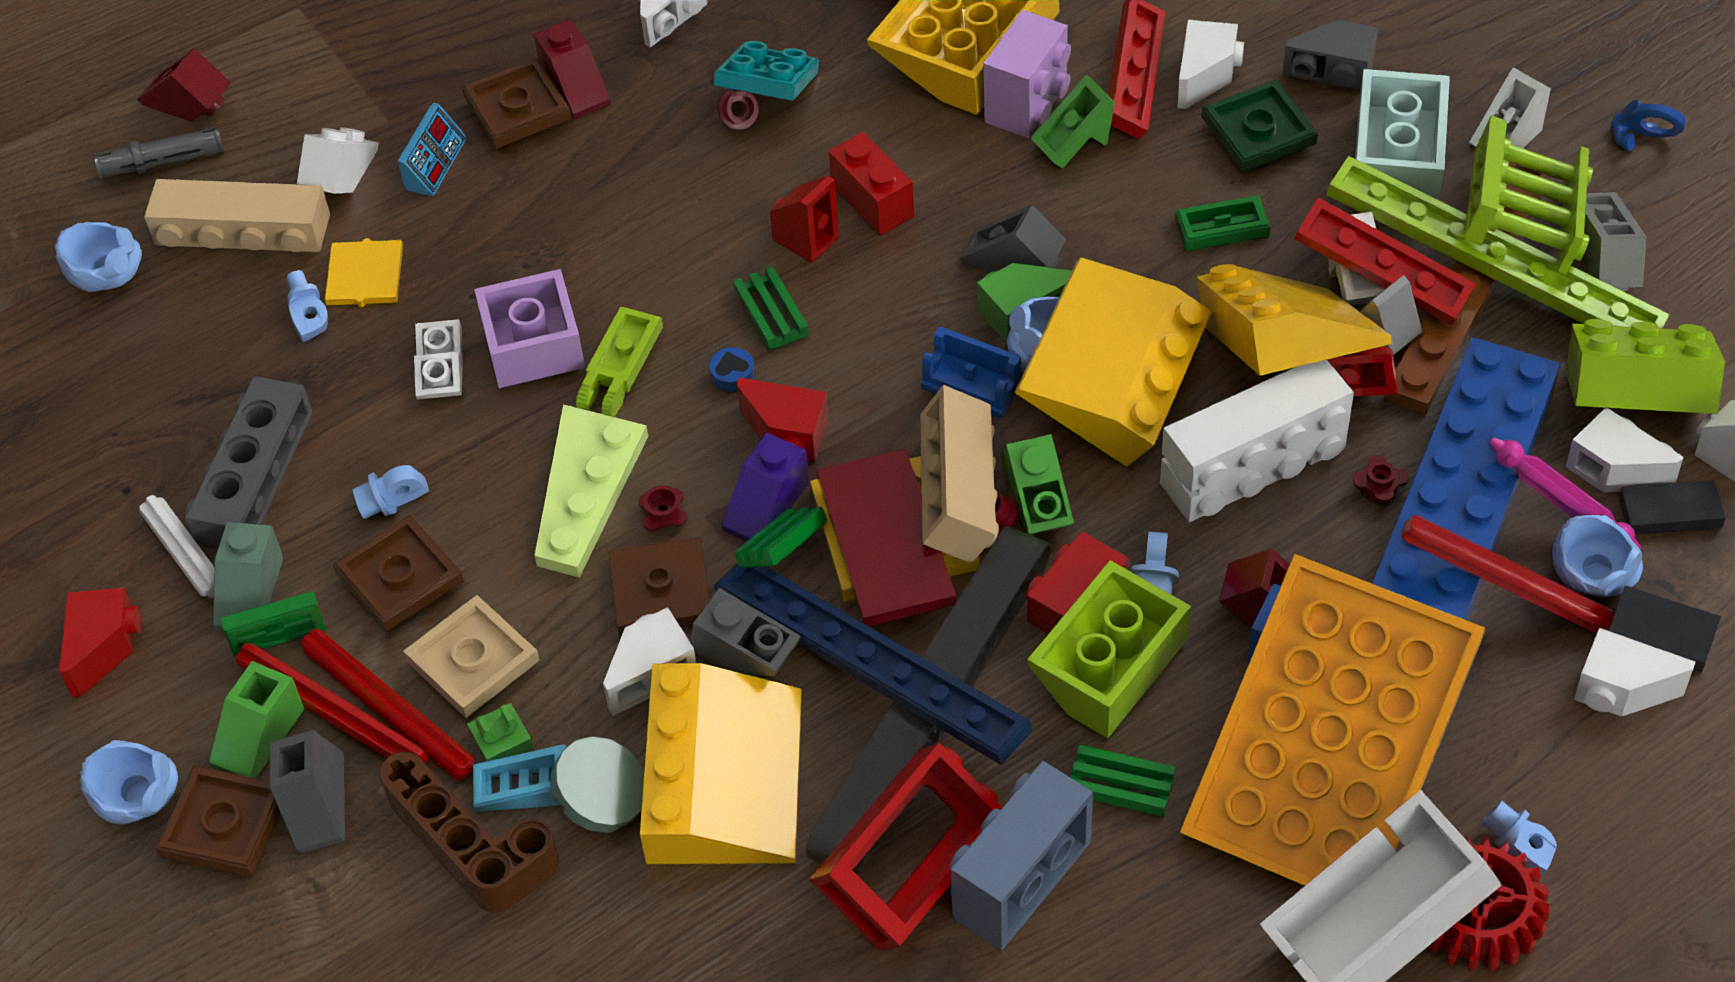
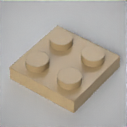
M478 595L474 596L403 651L406 662L465 718L540 661L537 649Z

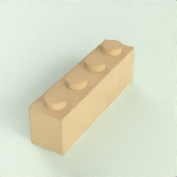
M156 179L144 218L154 245L207 247L211 249L232 248L320 252L330 211L321 185Z
M943 385L920 414L923 544L973 563L985 548L988 549L993 545L999 530V525L995 518L997 490L994 489V469L996 459L993 457L992 449L994 426L991 425V404Z

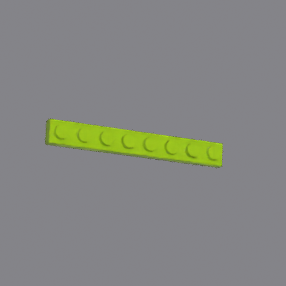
M1350 156L1347 157L1329 185L1327 196L1361 213L1372 212L1375 220L1583 324L1589 319H1602L1611 322L1613 326L1631 327V324L1634 322H1651L1663 328L1670 315L1573 266H1570L1566 275L1557 272V258L1498 229L1495 232L1488 230L1481 245L1464 240L1466 213Z

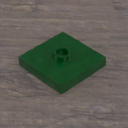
M1276 79L1202 107L1201 118L1242 172L1317 144L1318 133Z

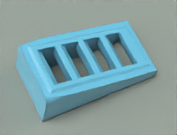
M565 744L473 764V808L477 812L562 805L559 798L555 801L551 792L550 773L558 756L567 748ZM539 773V784L533 785V774ZM513 775H519V788L513 789ZM500 776V792L493 793V777Z

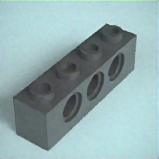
M253 376L247 391L239 396L236 414L230 426L226 427L221 434L220 447L213 462H209L203 472V483L196 497L192 498L186 507L185 521L189 525L193 538L198 545L219 549L227 522L262 524L313 413L304 385Z

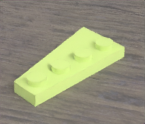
M563 404L534 555L538 567L580 578L648 438L646 425Z

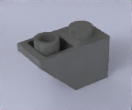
M1337 19L1288 39L1285 45L1282 75L1361 91L1363 70H1371L1375 57L1379 27Z
M719 588L693 623L691 645L697 655L719 668L746 675L775 676L800 641L801 636Z
M314 730L270 742V789L296 850L300 853H306L344 842V752Z

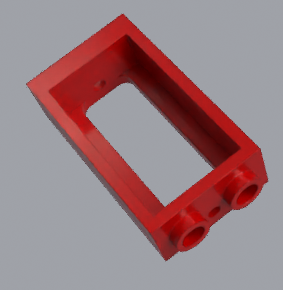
M936 743L917 751L810 877L809 881L879 951L901 946L951 885L949 866L956 852L965 844L971 846L980 835L981 826L989 813L996 808L1001 810L1003 807L998 803L996 793L986 784L977 782L964 768L963 760L955 751L942 746L940 743ZM926 786L953 812L954 822L891 899L885 903L853 869L919 790Z

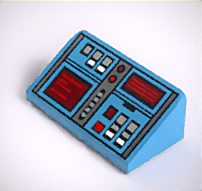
M437 103L430 105L398 159L405 190L433 196L466 141L462 130Z

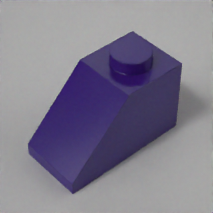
M766 433L742 465L722 523L723 531L748 541L785 510L791 509L810 483L806 450Z

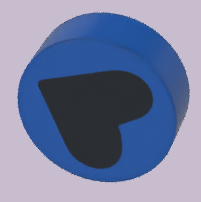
M730 347L722 349L713 355L709 363L711 380L717 388L723 391L735 392L737 391L736 384L739 377L753 380L755 376L753 358L747 351L741 348Z

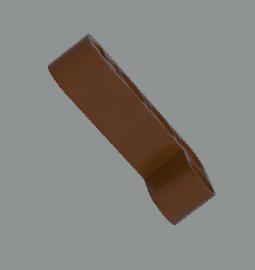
M399 752L389 756L382 763L380 779L391 808L478 906L485 911L496 913L511 908L551 878L557 871L559 856L553 833L549 825L542 820L534 818L525 819L494 840L418 756L409 752ZM416 787V790L412 793L410 788ZM434 813H442L435 818H427ZM463 845H472L466 850L456 851L457 848ZM532 848H542L536 853L526 854ZM491 878H502L500 881L494 884H485V882Z

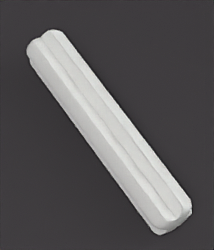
M155 495L148 496L146 502L139 507L140 514L200 596H207L210 599L214 598L215 567L166 501L161 497L157 498Z

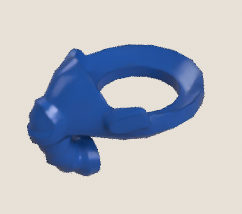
M1636 99L1628 103L1621 112H1618L1613 117L1611 129L1614 135L1613 140L1617 146L1622 147L1625 151H1632L1635 146V137L1633 133H1626L1627 130L1651 137H1673L1684 131L1687 121L1680 111L1661 104H1641ZM1650 117L1664 119L1674 125V127L1671 129L1658 128L1656 123L1645 122L1644 119Z

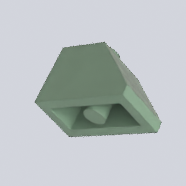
M226 523L215 558L213 626L216 631H223L222 617L270 604L284 558L271 525Z

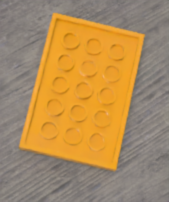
M1294 554L1180 833L1305 886L1375 827L1380 830L1396 851L1400 840L1385 822V819L1422 789L1485 634V627Z

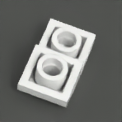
M459 319L415 324L417 353L414 356L416 398L427 399L462 395L463 351L462 327Z

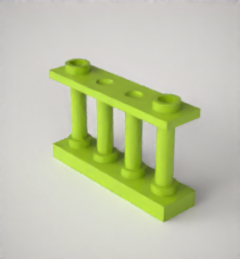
M1491 115L1474 151L1464 240L1481 245L1488 230L1495 232L1499 228L1559 249L1557 272L1566 275L1573 260L1580 261L1589 242V235L1584 234L1586 193L1593 174V168L1588 166L1589 149L1581 146L1572 165L1517 147L1511 144V139L1505 138L1507 121ZM1510 162L1564 181V185L1510 167L1508 164ZM1506 184L1560 202L1562 207L1507 189ZM1504 207L1561 226V228L1557 230L1505 212Z

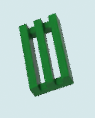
M1259 195L1175 210V222L1179 226L1181 239L1184 238L1183 245L1185 251L1270 236L1271 226Z
M773 266L766 268L765 275L759 277L758 273L755 272L749 275V281L743 282L741 278L733 281L737 297L769 351L809 336L806 321ZM770 286L793 325L794 330L789 328L766 287ZM756 291L781 335L774 336L750 293Z
M808 507L800 508L797 512L794 508L785 510L733 552L739 567H768L777 565L825 525L828 520L823 507H815L811 511H809Z
M314 591L221 618L223 631L234 657L240 652L241 647L245 643H251L265 649L308 635L312 629L326 630Z
M1079 745L1071 778L1093 792V801L1164 817L1175 778L1176 766ZM1086 777L1112 783L1113 787L1083 781L1082 778ZM1134 788L1138 790L1159 794V797H1152L1126 790Z

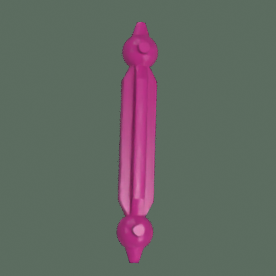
M1494 437L1490 439L1489 444L1495 451L1496 460L1501 466L1515 468L1519 479L1570 517L1606 515L1616 523L1610 510L1537 456L1525 455L1524 449L1519 442L1515 440L1504 441ZM1617 522L1616 524L1627 532L1631 540L1641 550V546L1635 539L1633 528L1627 523Z

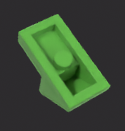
M1085 75L1030 139L1054 164L1064 168L1090 137L1106 146L1115 102L1091 77Z

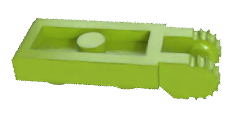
M625 307L619 308L586 369L587 375L576 397L577 408L590 410L598 397L600 385L609 387L602 402L603 415L616 417L618 410H620L623 404L625 392L630 391L663 328L662 317Z

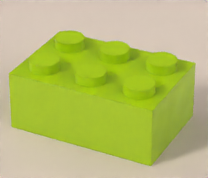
M1589 319L1585 321V324L1572 323L1566 376L1576 406L1718 414L1725 360L1711 331H1706V328L1694 324H1683L1678 326V329H1664L1651 322H1634L1631 324V327L1613 326L1611 322L1602 319Z

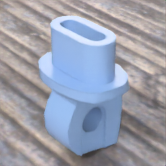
M297 270L287 275V284L290 290L287 299L292 324L302 343L325 332L328 326V314L325 305L319 300L320 293L317 286L308 284L303 271ZM311 313L316 315L313 319L306 318V315Z
M409 465L390 469L381 478H378L373 472L368 475L369 482L352 489L357 507L364 519L381 511L385 516L397 512L398 506L429 492L425 477Z
M1149 531L1146 564L1133 565L1130 568V572L1172 594V584L1179 581V572L1174 568L1165 566L1168 533Z
M1501 800L1485 815L1481 823L1497 836L1494 843L1498 848L1508 841L1510 847L1509 855L1515 857L1526 852L1528 859L1526 868L1540 867L1542 875L1549 868L1556 851L1557 844L1555 838L1544 826L1527 820L1530 813L1525 809L1517 813ZM1529 841L1535 845L1536 849L1530 845Z

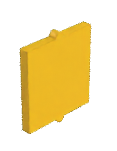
M365 238L363 242L332 243L325 294L326 306L357 304L359 307H364L366 304L397 303L403 252L402 240L371 241L369 238Z

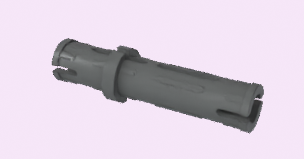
M214 126L201 131L167 137L152 142L139 144L137 140L130 142V146L94 153L93 156L98 176L101 180L137 171L138 174L146 173L147 168L196 158L202 155L224 152L218 126Z

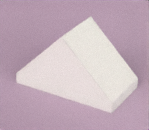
M1512 68L1469 143L1477 146L1485 126L1492 115L1507 121L1505 138L1511 139L1512 145L1524 148L1542 131L1551 88L1518 69Z

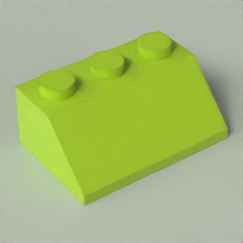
M1110 560L1027 659V665L1067 715L1108 739L1188 640L1191 606Z

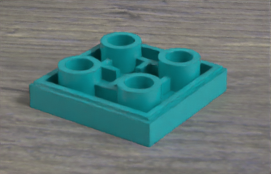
M748 41L743 43L715 71L714 86L793 101L818 74L819 60L806 56L807 53L800 49L789 48L777 51L767 49V45L763 42Z

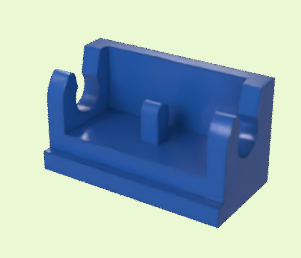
M940 326L934 335L933 354L925 352L923 356L921 389L936 394L943 385L991 404V415L1002 419L1016 396L1015 390L1021 380V356Z

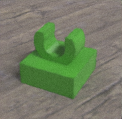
M511 703L467 723L469 733L485 762L526 753L534 749L532 740Z

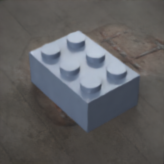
M1042 761L1031 775L1029 773L1023 774L1012 789L1011 799L1001 810L996 808L989 813L981 826L980 835L971 846L963 845L956 852L950 863V895L952 896L953 919L1002 951L1091 844L1093 792L1045 761Z

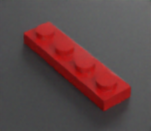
M1126 0L1122 6L1108 96L1115 102L1111 126L1140 140L1149 128L1166 12L1144 0Z
M1319 197L1294 238L1298 242L1384 289H1387L1404 275L1410 282L1416 307L1451 326L1476 283Z

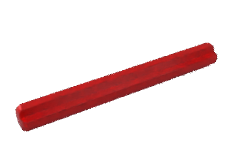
M1413 515L1405 522L1401 535L1404 541L1597 634L1599 628L1609 631L1615 615L1613 610L1421 516Z
M312 629L308 635L303 636L301 646L306 655L404 737L427 750L430 755L429 758L454 779L464 780L468 774L473 772L474 757L322 630Z
M245 643L236 655V664L245 670L254 661L292 677L304 707L384 757L388 758L399 752H409L418 756L425 764L428 762L430 755L427 750L257 645Z

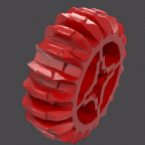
M1465 835V840L1488 864L1502 885L1481 902L1482 912L1480 916L1477 914V905L1431 943L1429 948L1432 954L1443 949L1447 950L1449 965L1456 962L1458 957L1467 959L1470 972L1477 967L1478 961H1484L1491 972L1498 968L1500 959L1512 967L1514 963L1518 962L1520 954L1528 956L1534 950L1536 941H1539L1544 936L1546 930L1545 921H1548L1551 912L1550 904L1547 903L1549 896L1548 885L1539 883L1541 879L1540 867L1526 868L1528 862L1526 852L1515 857L1509 855L1510 847L1508 841L1497 849L1490 847L1491 843L1487 835L1481 839L1480 845H1473L1467 835ZM1492 926H1503L1499 929L1486 930Z

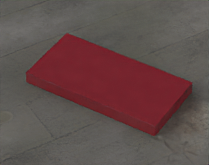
M906 449L816 469L817 480L863 624L871 626L957 605L956 593L942 552L923 544L922 494Z

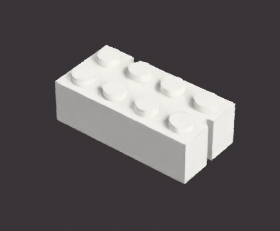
M1328 360L1294 367L1163 428L1162 454L1165 458L1161 459L1160 485L1187 521L1192 522L1204 515L1212 516L1218 513L1225 505L1242 497H1252L1258 494L1264 487L1283 478L1290 479L1298 475L1304 469L1306 462L1312 465L1321 460L1333 459L1346 448L1354 392Z
M1421 790L1385 819V822L1404 845L1401 850L1396 852L1380 830L1375 827L1260 923L1261 927L1306 982H1386L1502 885L1483 858Z

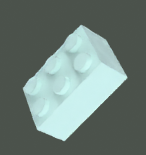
M1364 69L1359 100L1355 159L1439 200L1445 169L1450 76Z

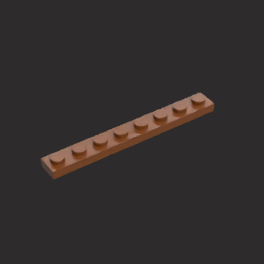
M1510 162L1508 164L1510 167L1548 180L1553 178ZM1506 184L1507 189L1539 200L1543 197ZM1504 207L1505 212L1528 220L1532 218L1530 215ZM1497 228L1498 230L1518 240H1520L1521 236ZM1455 260L1450 270L1476 283L1475 287L1452 326L1426 313L1421 322L1423 332L1410 342L1395 370L1398 388L1397 395H1384V400L1423 415L1428 413L1497 283V280Z

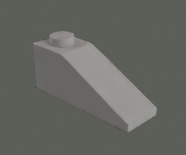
M1616 192L1586 193L1584 234L1589 235V242L1584 255L1589 275L1623 292L1628 291L1629 287H1643L1647 236Z

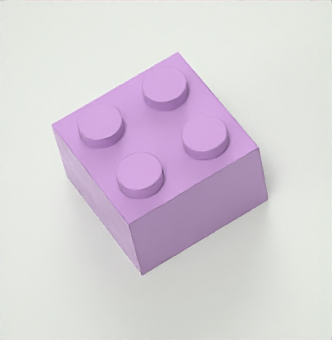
M1022 9L984 62L985 123L1029 139L1038 125H1042L1048 119L1052 105L1058 97H1064L1070 84L1071 77L1067 74V62L1071 53V45L1067 44L1068 25Z
M561 269L474 289L498 388L585 368L580 337Z

